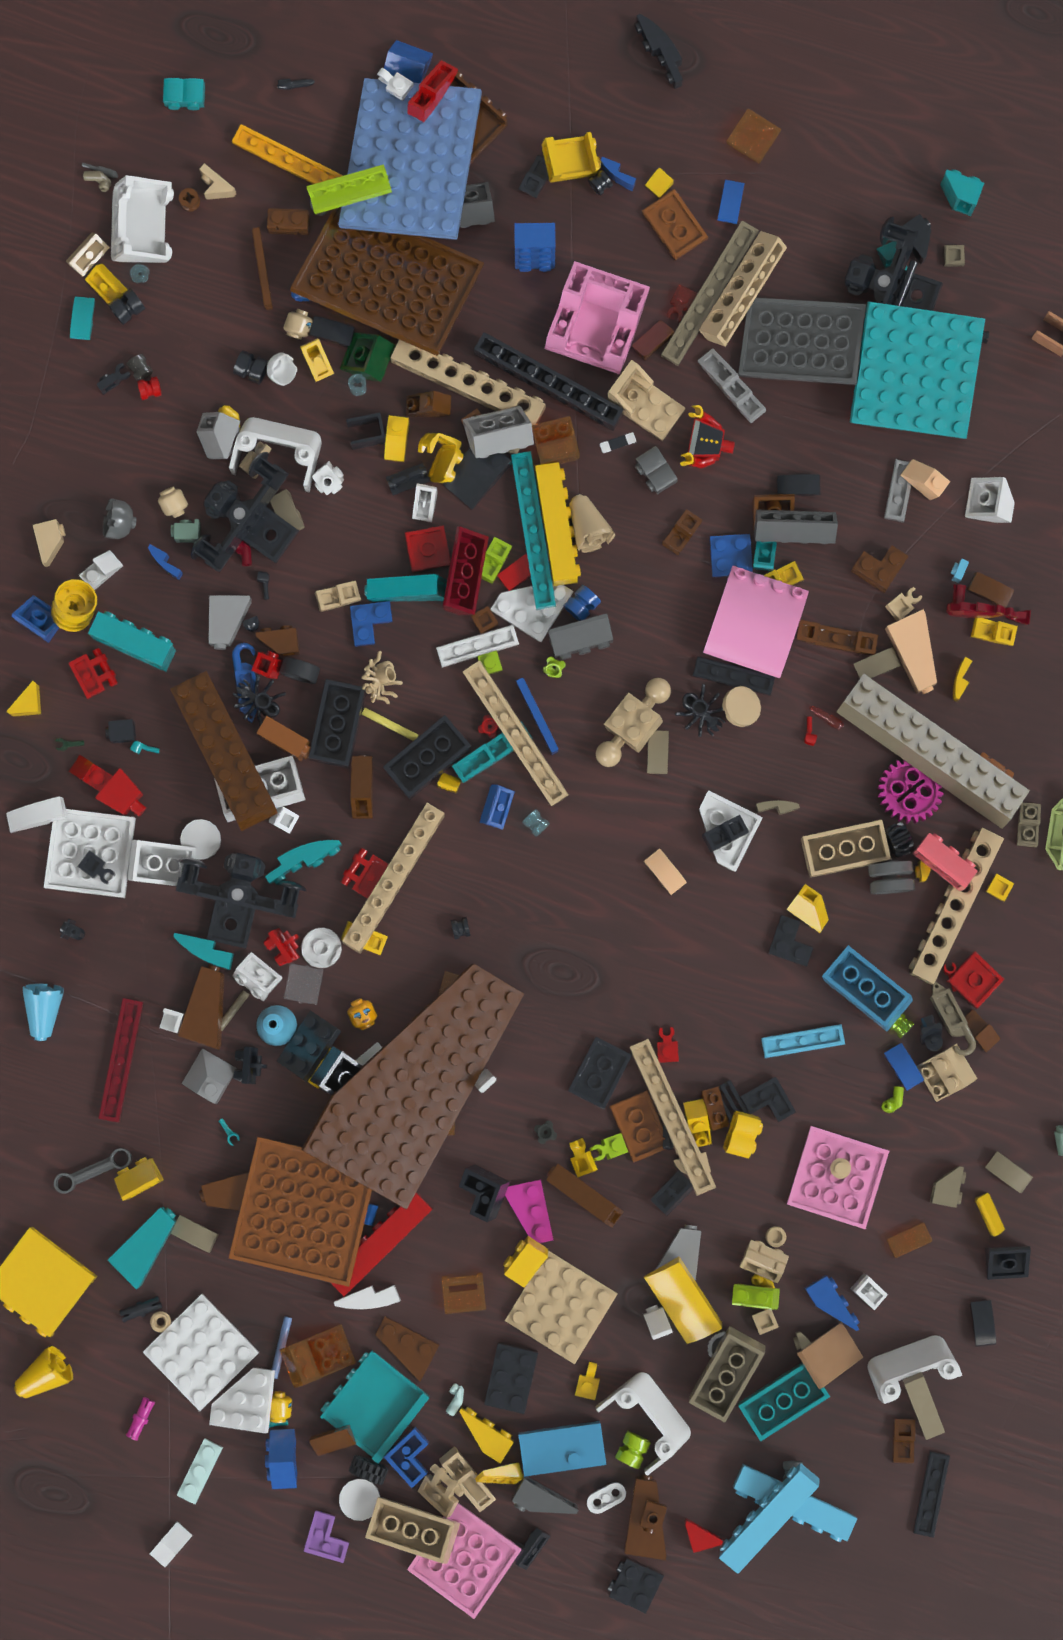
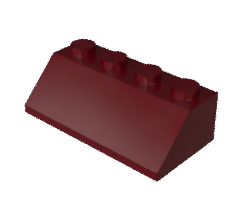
M457 526L443 602L445 611L457 615H475L488 536Z

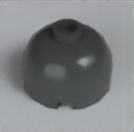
M110 498L105 509L108 512L103 519V536L110 539H121L129 534L131 528H135L137 519L133 516V510L129 504Z

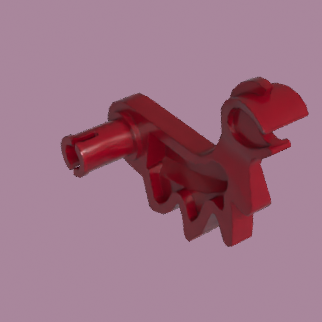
M953 585V599L946 607V612L950 616L965 618L1005 616L1009 620L1020 624H1030L1031 610L1014 611L1013 608H1005L1002 605L993 606L979 602L976 604L964 602L966 585Z

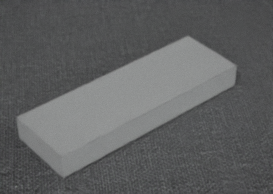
M895 460L884 519L904 522L911 484L900 475L909 464L907 461Z

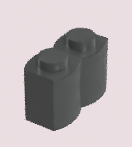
M656 446L636 458L637 464L634 466L640 476L644 474L648 481L645 483L651 492L655 491L658 495L677 482L676 475Z

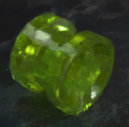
M902 1013L890 1029L895 1030L897 1036L902 1038L912 1028L914 1023L908 1021Z

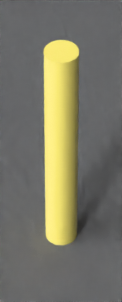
M364 708L362 712L363 716L412 741L416 740L419 736L367 708Z

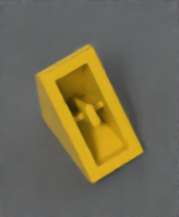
M32 681L7 712L12 716L41 714L39 685Z

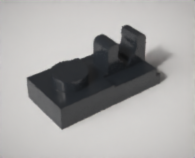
M539 1528L532 1531L525 1545L520 1542L516 1544L522 1550L514 1560L516 1561L515 1564L527 1570L551 1536Z

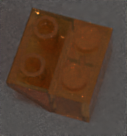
M570 416L532 425L533 438L540 465L557 462L562 464L580 459Z

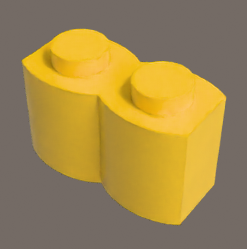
M735 1110L725 1138L724 1151L749 1159L756 1150L757 1144L755 1139L762 1132L763 1124L758 1116Z

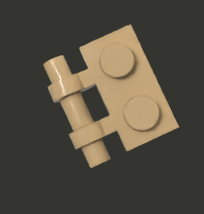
M434 1464L430 1468L435 1474L434 1477L431 1474L425 1476L418 1492L445 1518L452 1516L459 1502L453 1496L454 1493L461 1497L465 1491L460 1487V1483L457 1480H453L447 1475V1471L443 1467L440 1468ZM441 1481L448 1486L447 1489L441 1484Z

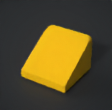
M658 168L645 186L657 197L661 198L673 185L674 180L661 168Z
M443 773L437 785L438 788L456 794L461 779Z

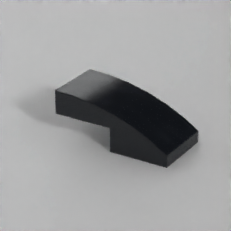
M537 155L532 167L525 175L519 187V190L534 198L538 197L549 178L543 157Z
M313 316L308 335L326 342L331 341L349 347L355 327L327 318Z
M820 475L777 476V495L795 494L801 497L821 495Z
M738 815L703 833L702 837L712 853L748 834L749 830L741 815Z
M991 1300L971 1302L970 1308L975 1346L996 1345Z

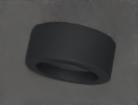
M285 657L283 658L279 673L300 682L316 684L320 668L302 660Z

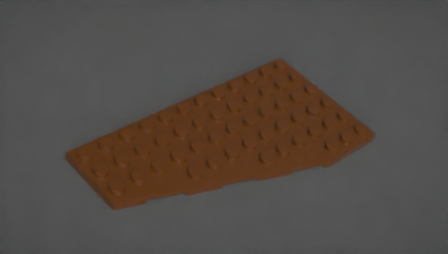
M471 964L432 1003H429L398 1035L369 1059L349 1081L331 1095L301 1150L407 1209L524 993L479 966Z

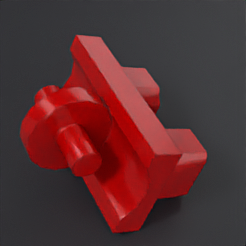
M280 928L268 933L269 936L263 943L269 950L275 947L279 949L281 953L274 957L279 966L286 963L289 964L300 958L295 951L299 948L295 942L299 938L298 934L291 936L288 931L283 933Z

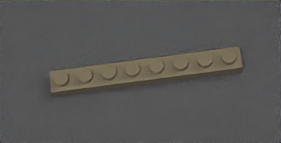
M741 221L661 354V357L679 366L699 333L703 322L757 236L758 229Z

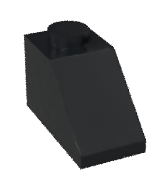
M919 214L904 225L916 228L919 231L912 253L919 263L923 264L927 257L931 224L925 217L923 218Z

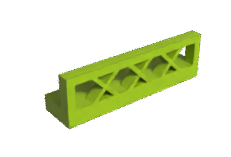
M384 164L306 186L315 214L392 193Z

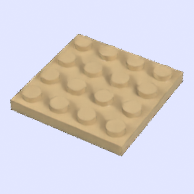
M548 1250L547 1259L528 1282L505 1321L575 1364L618 1293Z

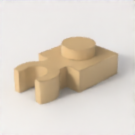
M914 587L908 590L905 596L901 593L885 606L896 621L901 620L914 609L912 604H916L922 599L921 595L918 598L912 597V592L915 590Z

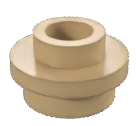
M163 1311L156 1312L151 1317V1327L157 1332H164L171 1325L170 1316ZM158 1318L164 1319V1325L161 1326L157 1323Z

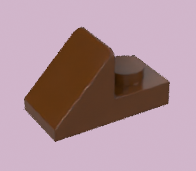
M974 1009L965 1016L976 1043L987 1053L1001 1038L993 1027L987 1024Z

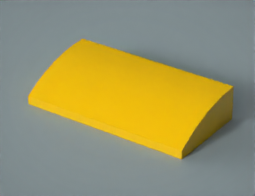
M679 1256L644 1276L646 1282L687 1344L703 1339L722 1329L721 1320Z

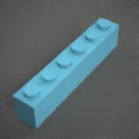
M800 1463L796 1468L793 1466L786 1474L787 1478L775 1485L773 1493L769 1497L765 1496L759 1504L760 1507L756 1512L753 1510L749 1513L744 1525L736 1527L732 1533V1538L729 1541L726 1539L720 1545L719 1559L737 1574L819 1487V1478L803 1464Z
M742 1464L733 1488L736 1489V1494L744 1498L751 1496L755 1498V1503L760 1504L765 1496L769 1497L773 1493V1488L779 1480ZM810 1496L792 1515L793 1521L802 1525L804 1522L812 1525L811 1529L822 1533L824 1530L830 1533V1538L841 1542L842 1539L848 1541L857 1521L856 1516L814 1496Z

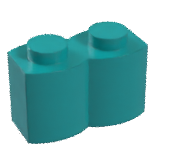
M164 79L163 103L168 109L179 110L180 107H187L189 110H199V108L204 107L205 82L203 79Z

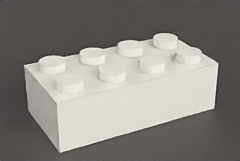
M293 756L255 766L276 808L305 800ZM215 780L223 814L227 822L234 821L235 818Z

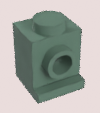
M195 519V523H192L190 520H180V523L171 525V537H174L176 543H195L200 538L201 523L199 519Z

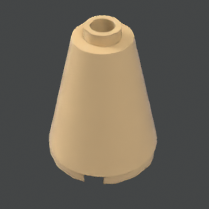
M581 494L574 496L569 506L577 549H581L583 553L602 548L601 544L605 541L609 544L615 537L613 529L587 496Z

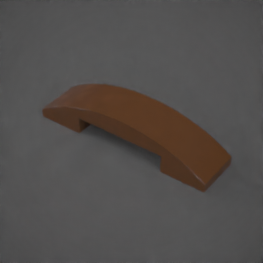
M805 620L799 621L796 636L798 641L836 650L875 655L878 640L877 634L819 625L820 623Z

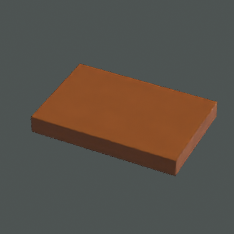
M675 189L642 210V214L674 260H677L708 239L707 234Z
M648 1091L610 1106L633 1163L665 1150L662 1147L663 1140H665L663 1138V1127Z

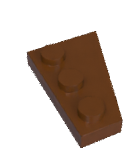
M385 1316L376 1336L421 1382L439 1344Z

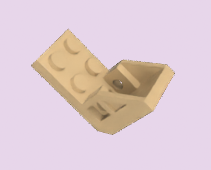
M631 360L609 390L607 400L623 408V415L663 441L686 408L653 385L654 381L636 362Z

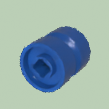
M581 585L575 592V597H570L563 606L575 619L582 621L590 615L589 610H594L601 603V600L589 588Z

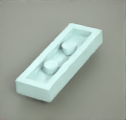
M204 1438L177 1496L196 1504L223 1449L222 1446Z

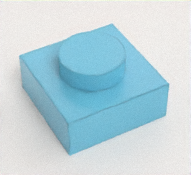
M961 559L959 563H954L951 574H953L952 581L959 583L962 580L969 561Z

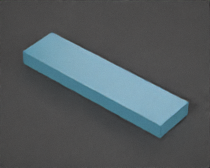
M842 1024L761 1038L764 1058L845 1044Z

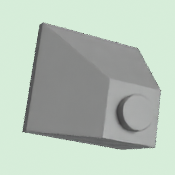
M202 1048L182 1084L203 1098L217 1104L233 1078L234 1070L237 1068Z

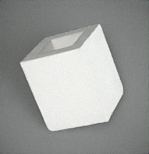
M164 1008L160 1028L179 1033L185 1014Z

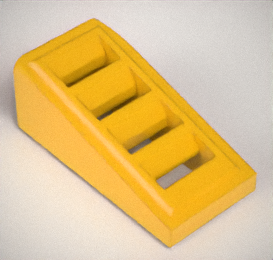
M513 1463L484 1470L476 1476L475 1480L482 1483L517 1484L523 1479V1474L519 1463Z

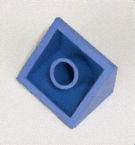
M396 40L388 51L384 69L393 77L398 72L413 83H421L433 53Z
M34 595L12 613V617L18 623L48 643L59 629L52 619L51 606Z

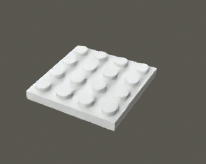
M66 809L68 818L56 820L52 823L44 888L125 898L131 843L134 836L136 818ZM89 850L106 862V865L103 867L104 869H111L115 872V876L110 873L105 875V880L109 882L108 885L100 880L99 875L93 879L77 867Z
M202 1293L143 1353L201 1411L259 1351Z

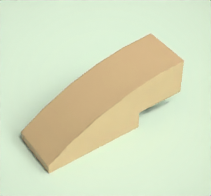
M455 1446L439 1459L449 1475L460 1483V1487L465 1491L464 1494L479 1512L496 1500L485 1483L476 1482L475 1478L478 1474Z

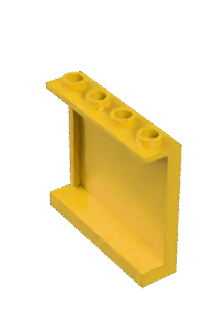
M30 1227L0 1266V1300L4 1302L3 1306L12 1313L15 1310L20 1314L19 1318L28 1325L32 1323L36 1326V1331L40 1335L51 1337L89 1285L97 1278V1275L34 1227Z

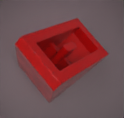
M685 1519L684 1523L693 1553L722 1545L723 1539L691 1520Z

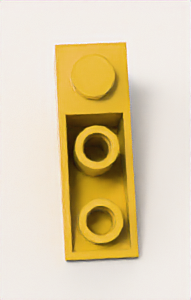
M461 1407L459 1412L482 1452L501 1464L514 1442L511 1439L512 1435L504 1429H501V1431L495 1429V1424L486 1418L481 1420L476 1417L477 1412L471 1408L466 1407L464 1409Z

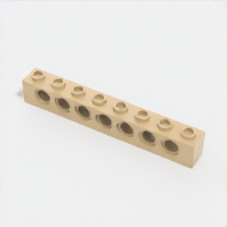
M399 339L391 356V363L494 411L526 403L529 407L524 412L532 424V429H536L545 410V404L541 398L537 396L529 397L525 395V391L517 387L512 389L507 386L506 382L500 379L495 381L489 378V375L479 370L476 372L471 369L470 365L464 362H460V364L454 362L453 358L447 354L436 356ZM417 352L421 356L417 360H412L410 355ZM430 361L438 362V366L434 369L429 368L427 365ZM449 369L457 372L453 377H448L445 373ZM468 377L474 379L472 385H466L463 381ZM484 386H490L493 389L489 394H485L481 390ZM507 394L511 399L508 402H502L499 398L501 395Z
M426 803L344 937L343 944L361 954L443 820L444 812Z
M984 828L979 829V831L975 830L970 840L973 844L970 850H965L962 859L965 860L967 858L977 867V873L968 884L969 889L966 893L957 890L954 886L948 885L944 896H946L944 904H939L935 912L938 916L935 922L931 921L926 932L929 935L926 940L922 939L917 949L920 953L917 958L914 957L909 965V968L912 969L910 975L931 985L935 983L1004 840L1003 837ZM978 846H983L986 849L985 856L977 854L976 849ZM952 900L959 902L960 908L958 911L951 909L950 902ZM943 918H948L951 921L949 929L942 927L941 921ZM934 936H939L942 939L941 947L933 945L932 940ZM926 954H930L933 957L934 962L932 965L924 963V956Z

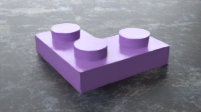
M316 1510L304 1552L344 1563L349 1542L331 1537L330 1534L335 1516Z

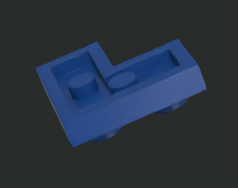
M390 601L350 606L355 647L374 645L373 625L393 622Z

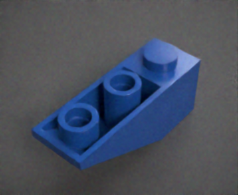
M824 1275L805 1287L806 1292L816 1307L854 1330H859L857 1326L860 1323L854 1313L850 1314L846 1307L849 1304L843 1295L839 1296L835 1289L838 1286L832 1277L828 1279Z

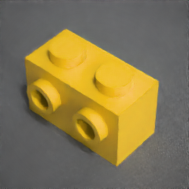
M527 1236L524 1241L520 1240L515 1248L516 1252L514 1255L508 1256L503 1264L504 1275L524 1288L548 1257V1248L530 1236Z

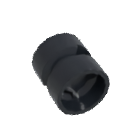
M131 288L122 293L121 299L115 298L108 303V306L122 325L130 321L133 314L138 315L146 309Z
M242 350L235 363L233 374L241 378L247 376L249 381L260 385L267 372L268 360L261 357L255 359L252 353Z

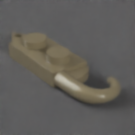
M935 982L932 986V996L930 999L948 1034L954 1037L964 1036L969 1044L966 1050H960L957 1046H954L953 1049L959 1055H970L976 1048V1041L968 1027V1022L950 988L946 989Z

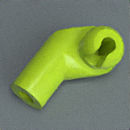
M894 1086L893 1097L882 1103L883 1111L892 1113L902 1106L904 1087Z

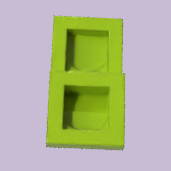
M494 537L486 551L481 579L493 584L512 548L511 545Z

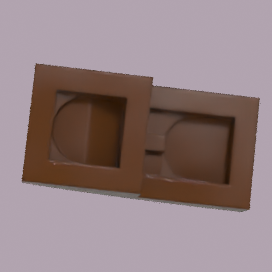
M686 509L662 545L679 556L703 520Z
M979 572L974 573L967 588L968 591L978 597L987 599L996 605H1002L1005 608L1014 592L1008 586Z
M894 1419L893 1463L913 1464L915 1420Z

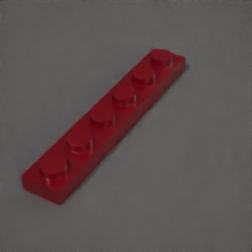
M125 998L122 1000L99 1119L120 1123L144 1002Z

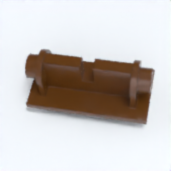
M719 1087L701 1091L702 1095L700 1097L704 1100L709 1127H711L712 1131L728 1127L729 1123Z

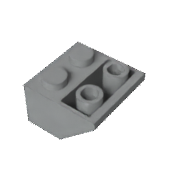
M221 412L202 414L196 432L207 458L228 459V456L233 451L232 444L234 438L239 433V420Z

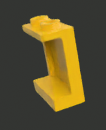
M587 132L585 136L554 140L553 137H548L541 144L550 183L595 176L601 168L600 158L597 157L595 151L596 140L592 138L591 132Z

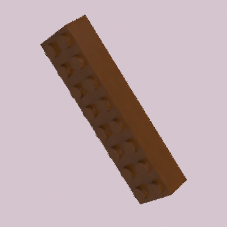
M207 671L170 688L240 830L243 831L277 814V809Z

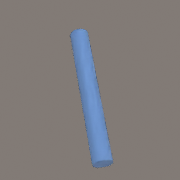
M284 1316L271 1369L275 1370V1379H278L292 1318Z

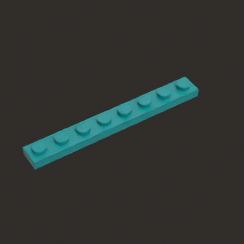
M531 451L511 454L536 610L556 607Z

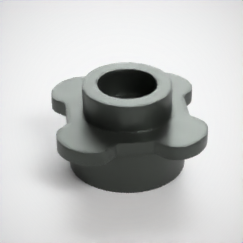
M546 1121L545 1124L534 1127L540 1144H545L546 1141L557 1138V1133L554 1132L551 1121Z

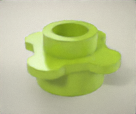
M552 656L548 657L546 660L547 665L543 667V672L552 678L561 677V671L566 666L565 662L562 660L558 661Z

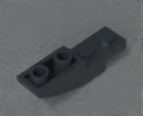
M642 14L636 15L634 26L637 33L641 34L644 39L642 44L645 51H649L651 57L657 55L661 67L665 66L667 71L665 75L668 83L673 84L674 89L681 87L683 79L677 67L681 66L682 58L677 48L658 25Z

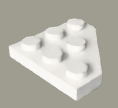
M564 585L553 586L556 607L536 610L532 586L507 591L499 595L490 610L534 639L542 642L564 608L563 605L573 594V591Z
M708 790L699 808L706 832L738 815H741L749 830L748 834L714 851L718 864L736 872L763 817Z
M251 1369L212 1403L209 1425L268 1433L275 1370Z

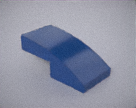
M602 157L601 168L613 181L633 191L636 178L619 172L620 163Z
M725 180L717 221L737 224L745 183Z
M150 544L148 549L157 563L172 577L180 580L183 573L180 569L167 563L169 559L168 554Z
M902 1043L884 1053L906 1091L924 1081V1078Z

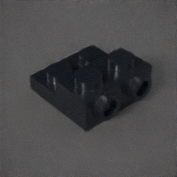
M626 1556L625 1561L621 1560L618 1564L616 1579H612L608 1585L609 1597L646 1614L664 1575Z

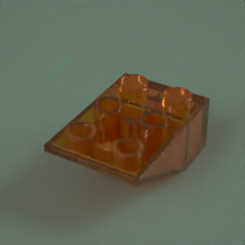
M342 1325L280 1349L294 1388L306 1385L356 1363Z

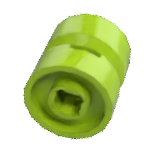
M627 1431L623 1439L624 1446L619 1447L615 1458L633 1468L639 1469L644 1459L642 1454L647 1453L651 1442L635 1433Z

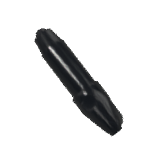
M313 79L278 80L277 87L278 89L291 90L309 87L315 81Z

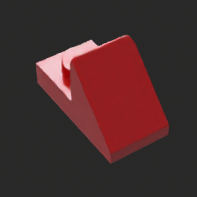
M79 755L69 770L70 773L99 792L113 777L81 755Z

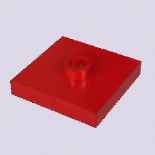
M444 525L405 533L412 573L450 566L451 560Z
M974 951L947 982L975 1009H978L1002 983L1004 978Z

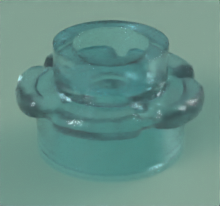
M136 264L130 270V276L135 283H144L149 278V269L142 264Z

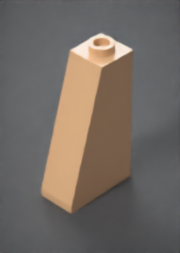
M923 609L887 626L885 630L916 694L922 692L924 695L934 690L933 686L937 683L926 614Z

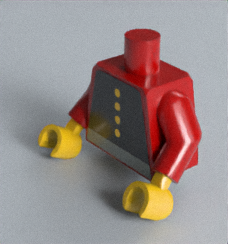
M692 405L691 407L695 408L696 412L689 413V416L697 417V419L694 420L688 453L681 454V457H685L686 461L681 462L680 465H690L702 469L719 461L721 451L733 454L735 442L723 440L725 430L722 429V425L711 415L704 412L701 406Z

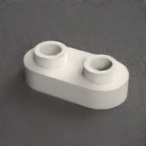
M613 1482L591 1493L587 1499L588 1509L595 1514H599L621 1503L626 1497L624 1486L618 1482ZM613 1489L619 1490L618 1496L611 1494ZM595 1499L601 1500V1504L599 1506H595L593 1504V1501Z

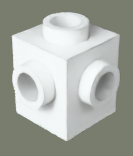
M329 461L312 475L316 482V488L326 495L331 492L335 494L343 487L341 485L344 481L342 471L337 466L334 468Z

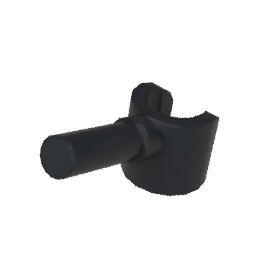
M259 571L257 582L263 583L264 600H269L268 583L270 576L267 572Z

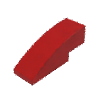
M441 60L419 84V91L408 102L407 113L425 122L445 95L458 69Z

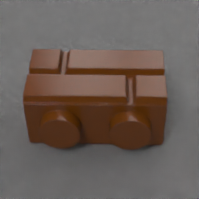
M268 208L267 229L269 234L297 235L300 233V235H309L308 210Z

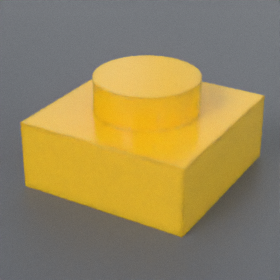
M995 874L986 892L1004 902L1014 883Z

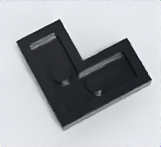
M781 915L768 954L807 967L813 947L794 941L801 921Z
M777 1077L740 1096L750 1114L766 1105L770 1107L777 1122L796 1113Z

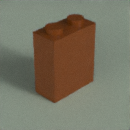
M266 716L257 731L259 738L284 753L293 756V758L302 762L303 758L307 760L311 749L309 740Z

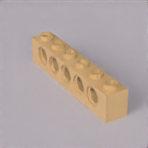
M760 231L699 329L708 341L726 347L787 248L778 236Z

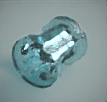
M354 374L349 378L350 392L355 396L363 395L367 390L365 378L360 374ZM356 382L357 384H359L361 382L362 387L357 386L355 388L354 383Z

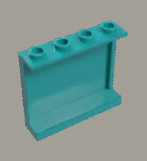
M372 1350L370 1354L365 1352L360 1358L359 1362L361 1365L357 1370L353 1368L346 1376L348 1382L343 1387L340 1384L333 1393L336 1396L331 1403L327 1401L320 1410L323 1413L320 1418H324L335 1428L350 1424L356 1445L369 1454L376 1463H379L430 1396Z

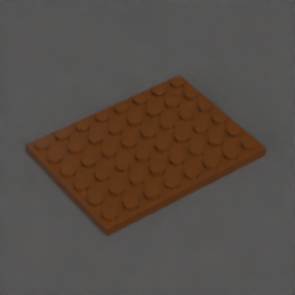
M341 207L333 209L294 280L290 291L438 356L484 266V262L425 236L340 228L338 224Z

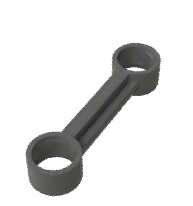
M124 1148L116 1149L112 1152L111 1157L72 1174L61 1173L57 1175L54 1179V1188L62 1194L70 1193L79 1183L114 1168L124 1169L128 1167L132 1162V1154ZM118 1151H124L128 1154V1162L124 1166H119L114 1162V1156ZM62 1176H68L72 1180V1186L68 1191H62L58 1187V1180Z

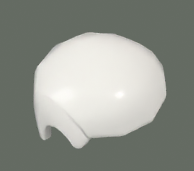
M285 353L273 355L267 363L268 377L279 385L289 384L297 372V367L293 363L294 359Z

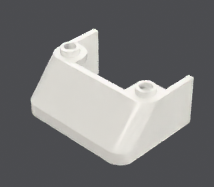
M255 417L248 418L244 422L235 441L229 465L231 473L236 475L242 451L249 452L253 450L257 440L296 449V461L300 465L308 467L303 486L306 492H310L313 480L312 475L315 472L322 444L320 435L317 432Z
M644 1372L634 1375L595 1406L599 1413L614 1400L624 1409H630L639 1403L663 1434L655 1444V1452L658 1458L644 1468L647 1476L672 1457L691 1435L689 1426L653 1379Z

